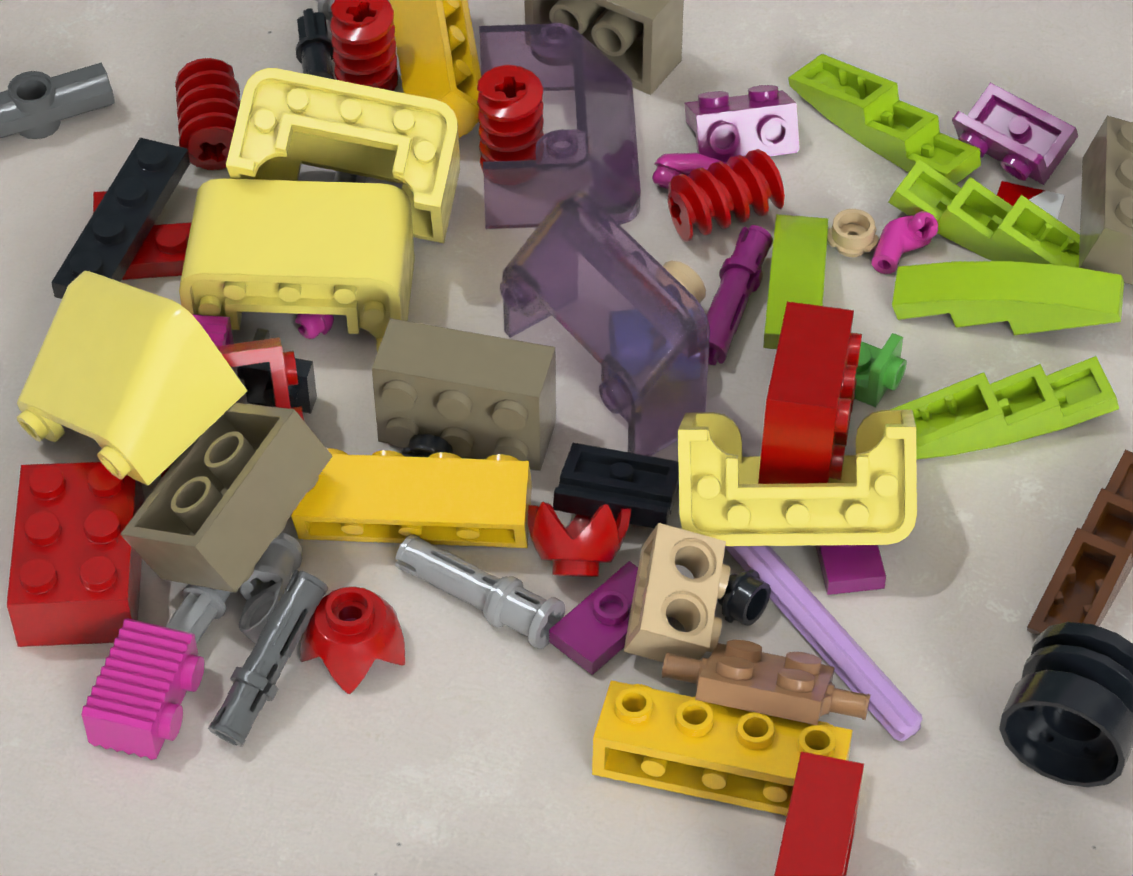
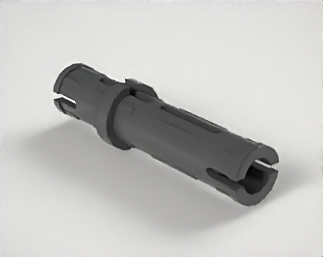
M294 570L284 594L274 608L251 654L246 659L243 667H236L230 678L233 685L223 705L208 727L209 731L233 745L240 747L244 745L245 739L266 701H272L279 690L275 684L310 622L309 620L328 590V586L309 573Z

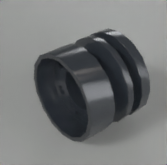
M1065 622L1049 626L1037 636L1032 647L1031 656L1024 665L1022 678L1015 684L1002 713L999 726L1005 745L1020 762L1040 775L1060 783L1088 788L1107 785L1122 774L1133 748V643L1113 631L1094 624Z

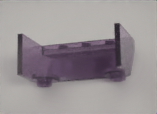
M562 23L479 26L481 77L488 70L507 64L528 69L540 79L543 91L575 90L577 129L555 130L543 135L536 144V160L483 162L485 228L621 225L632 221L640 211L641 188L631 78L571 26Z
M578 190L558 200L502 272L500 293L503 298L504 332L511 338L540 321L553 316L601 364L602 383L599 385V394L609 411L614 414L619 413L628 422V452L652 456L678 441V428L685 413L706 412L710 338L707 316L698 300L587 193Z

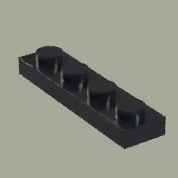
M139 138L52 280L54 297L62 299L68 285L83 271H90L119 282L122 280L190 165L187 148Z

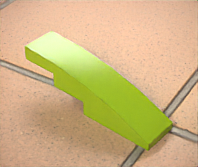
M820 54L788 77L789 86L828 120L865 147L907 172L920 159L953 183L958 184L981 166L980 148L940 133L938 115L900 101L896 82L824 54Z
M919 159L888 201V203L909 216H914L921 211L932 214L938 223V234L988 260L1065 265L1079 268L1080 235L1023 195L1012 206L971 177L968 178L961 188Z
M776 214L763 348L777 349L787 301L823 306L829 218Z
M952 261L899 266L897 268L892 307L898 320L950 313L956 328L1009 321L1013 334L1021 335L1121 322L1124 280L1122 275L1065 265L1014 261Z
M1094 356L1049 375H1046L1041 364H1038L991 384L983 372L890 410L913 411L916 424L917 460L952 456L1008 445L1062 430L1119 409V405L1097 356Z

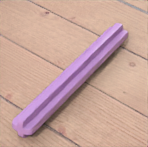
M725 546L727 551L745 571L748 572L751 569L757 571L760 580L770 585V599L829 666L835 667L834 671L852 692L871 694L868 710L894 739L905 741L920 730V723L922 721L920 712L770 546Z

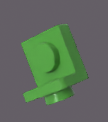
M892 333L882 349L861 342L855 378L857 382L854 399L876 408L887 389L893 391L897 389L907 366V360L901 358L902 336Z

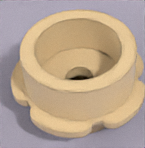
M843 210L834 217L832 228L828 229L827 242L831 247H836L840 254L847 257H858L865 252H871L876 248L879 237L875 235L877 230L875 221L870 214L863 210Z

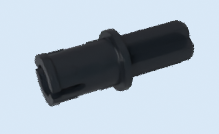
M308 8L303 11L304 16L297 19L299 42L295 48L296 58L302 64L303 74L335 80L331 62L333 60L334 48L332 47V41L328 38L326 16L322 12H314L312 8Z

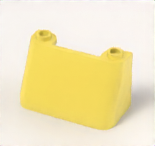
M83 271L68 285L18 398L17 405L21 413L16 418L21 427L38 442L44 438L57 442L65 434L62 425L95 439L102 449L97 453V456L109 472L119 479H123L128 475L149 486L247 392V389L201 324L179 303L102 275Z
M881 410L866 416L857 428L855 438L856 455L844 456L841 480L830 479L829 483L758 484L761 456L742 457L741 432L733 419L725 414L715 412L685 413L678 428L679 515L682 529L726 541L725 546L889 545L902 541L909 536L915 527L917 518L916 424L913 411Z

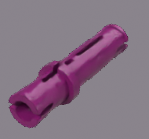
M750 225L749 230L746 226L741 229L733 254L723 262L719 271L721 279L719 288L695 341L696 358L705 364L716 365L717 361L719 364L724 363L752 292H755L760 287L763 273L761 269L765 257L772 246L773 238L766 229L760 226Z

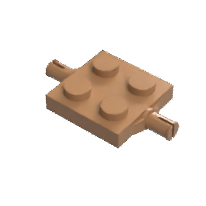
M729 640L727 644L717 643L710 658H702V660L667 652L662 668V678L696 684L695 700L818 725L820 717L825 714L829 715L830 712L866 720L871 694L835 688V685L832 683L835 667L821 664L822 660L815 655L804 652H788L786 657L765 653L762 652L760 645L746 640Z

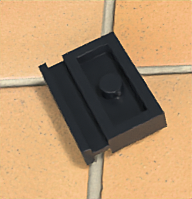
M573 442L560 475L559 486L554 490L553 509L555 511L593 517L600 506L608 504L615 521H617L621 509L631 508L629 524L648 528H655L658 523L667 525L669 514L671 515L679 490L678 461Z

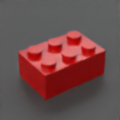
M787 301L766 399L758 484L829 483L830 479L841 480L856 390V371L862 342V334L852 333L854 310Z
M101 462L21 465L7 595V608L18 647L114 643L115 638L118 637L119 629L123 628L124 619L128 618L138 621L142 558L120 534L145 502L141 482L128 475L123 479H119L109 472Z

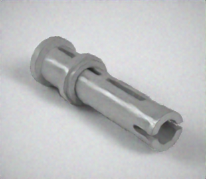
M415 534L406 537L397 551L395 559L398 561L395 563V566L398 569L417 576L446 593L483 611L484 617L489 624L497 628L506 625L527 636L528 642L537 649H543L550 643L549 629L564 617L565 604L563 601L555 597L546 600L524 589L523 582L514 576L498 578L490 575L455 555L431 545V543Z

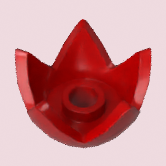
M542 502L539 507L528 505L527 524L533 545L541 560L553 561L552 575L599 577V564L611 563L623 544L629 526L631 508L621 509L615 522L609 505H602L592 518L576 514L565 528L551 504Z
M343 587L323 597L301 636L300 661L304 662L321 657L333 679L347 694H351L357 688L375 659L401 666L405 665V642L396 611L380 595L365 588ZM349 618H356V619H357V620H354V621H344V620L349 619Z

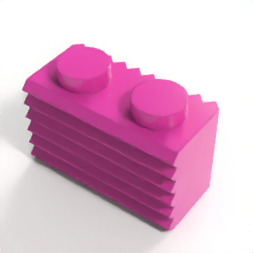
M128 618L124 619L123 628L119 629L118 637L114 641V647L110 648V654L106 657L105 666L101 667L100 676H97L96 684L92 686L91 695L87 697V703L82 709L81 715L90 744L94 747L101 745L105 749L112 748L116 752L123 750L128 755L135 753L140 758L146 756L150 760L157 759L165 739L173 741L179 733L183 719L181 703L186 692H195L203 677L205 662L204 658L198 655L195 634Z

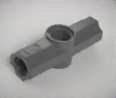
M102 62L53 77L39 71H28L16 75L10 81L8 90L0 92V138L17 133L28 139L46 138L53 135L59 129L60 120L114 104L113 90Z

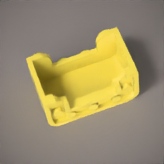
M278 68L262 69L255 72L248 79L243 90L226 162L231 179L298 181L301 165L304 164L403 184L402 190L409 196L411 202L413 236L439 243L445 242L460 173L458 122L454 111L446 103L436 99Z
M211 179L203 183L197 191L179 288L181 306L191 314L230 317L232 330H240L242 312L346 315L348 334H359L360 328L369 331L376 338V349L378 352L390 318L408 321L415 262L412 211L409 196L402 189L385 183Z

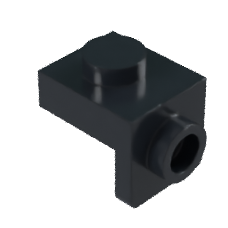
M257 329L253 341L270 339L269 330ZM295 358L298 385L288 386L291 408L302 406L303 413L311 414L317 399L313 361ZM269 362L237 366V376L239 379L244 380L245 388L247 389V403L276 407Z

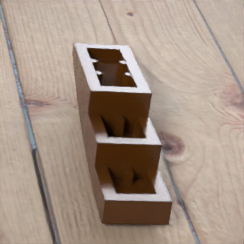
M1125 449L1106 488H1101L1082 528L1076 529L1027 626L1028 632L1038 636L1049 626L1065 622L1100 626L1133 568V452Z

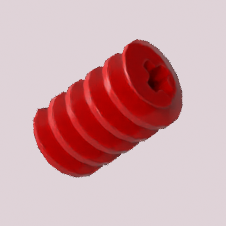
M335 0L330 7L333 15L330 30L333 34L332 47L334 48L333 61L335 63L334 74L336 79L394 91L398 85L394 10L388 0Z
M214 58L196 59L187 63L178 72L175 80L179 147L188 149L190 163L194 166L206 170H223L227 168L226 162L241 103L239 83L234 78L232 66L223 60Z
M508 64L497 66L485 72L478 80L477 90L479 91L477 105L479 107L478 121L480 123L478 131L480 137L479 151L481 153L480 166L483 173L492 179L502 182H515L528 178L537 172L543 163V86L540 79L528 69Z
M755 149L748 151L745 157L737 155L730 157L726 163L722 161L712 163L707 170L703 167L694 169L689 176L685 174L673 176L669 182L667 202L673 224L680 238L684 242H688L693 239L692 224L696 225L702 235H709L712 232V217H714L721 229H726L731 225L730 211L734 213L740 223L749 221L750 218L749 205L752 206L758 216H765L769 211L768 199L771 200L775 207L781 210L784 206L785 194L782 178L774 161L766 152Z

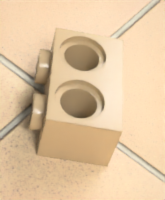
M662 523L656 525L641 547L624 652L664 662L667 652L698 660L706 652H713L717 646L722 628V619L715 617L717 599L723 597L730 576V566L723 564L726 541ZM676 565L686 567L692 573L694 579L682 575ZM667 617L677 619L684 626L686 632L674 629L669 624Z

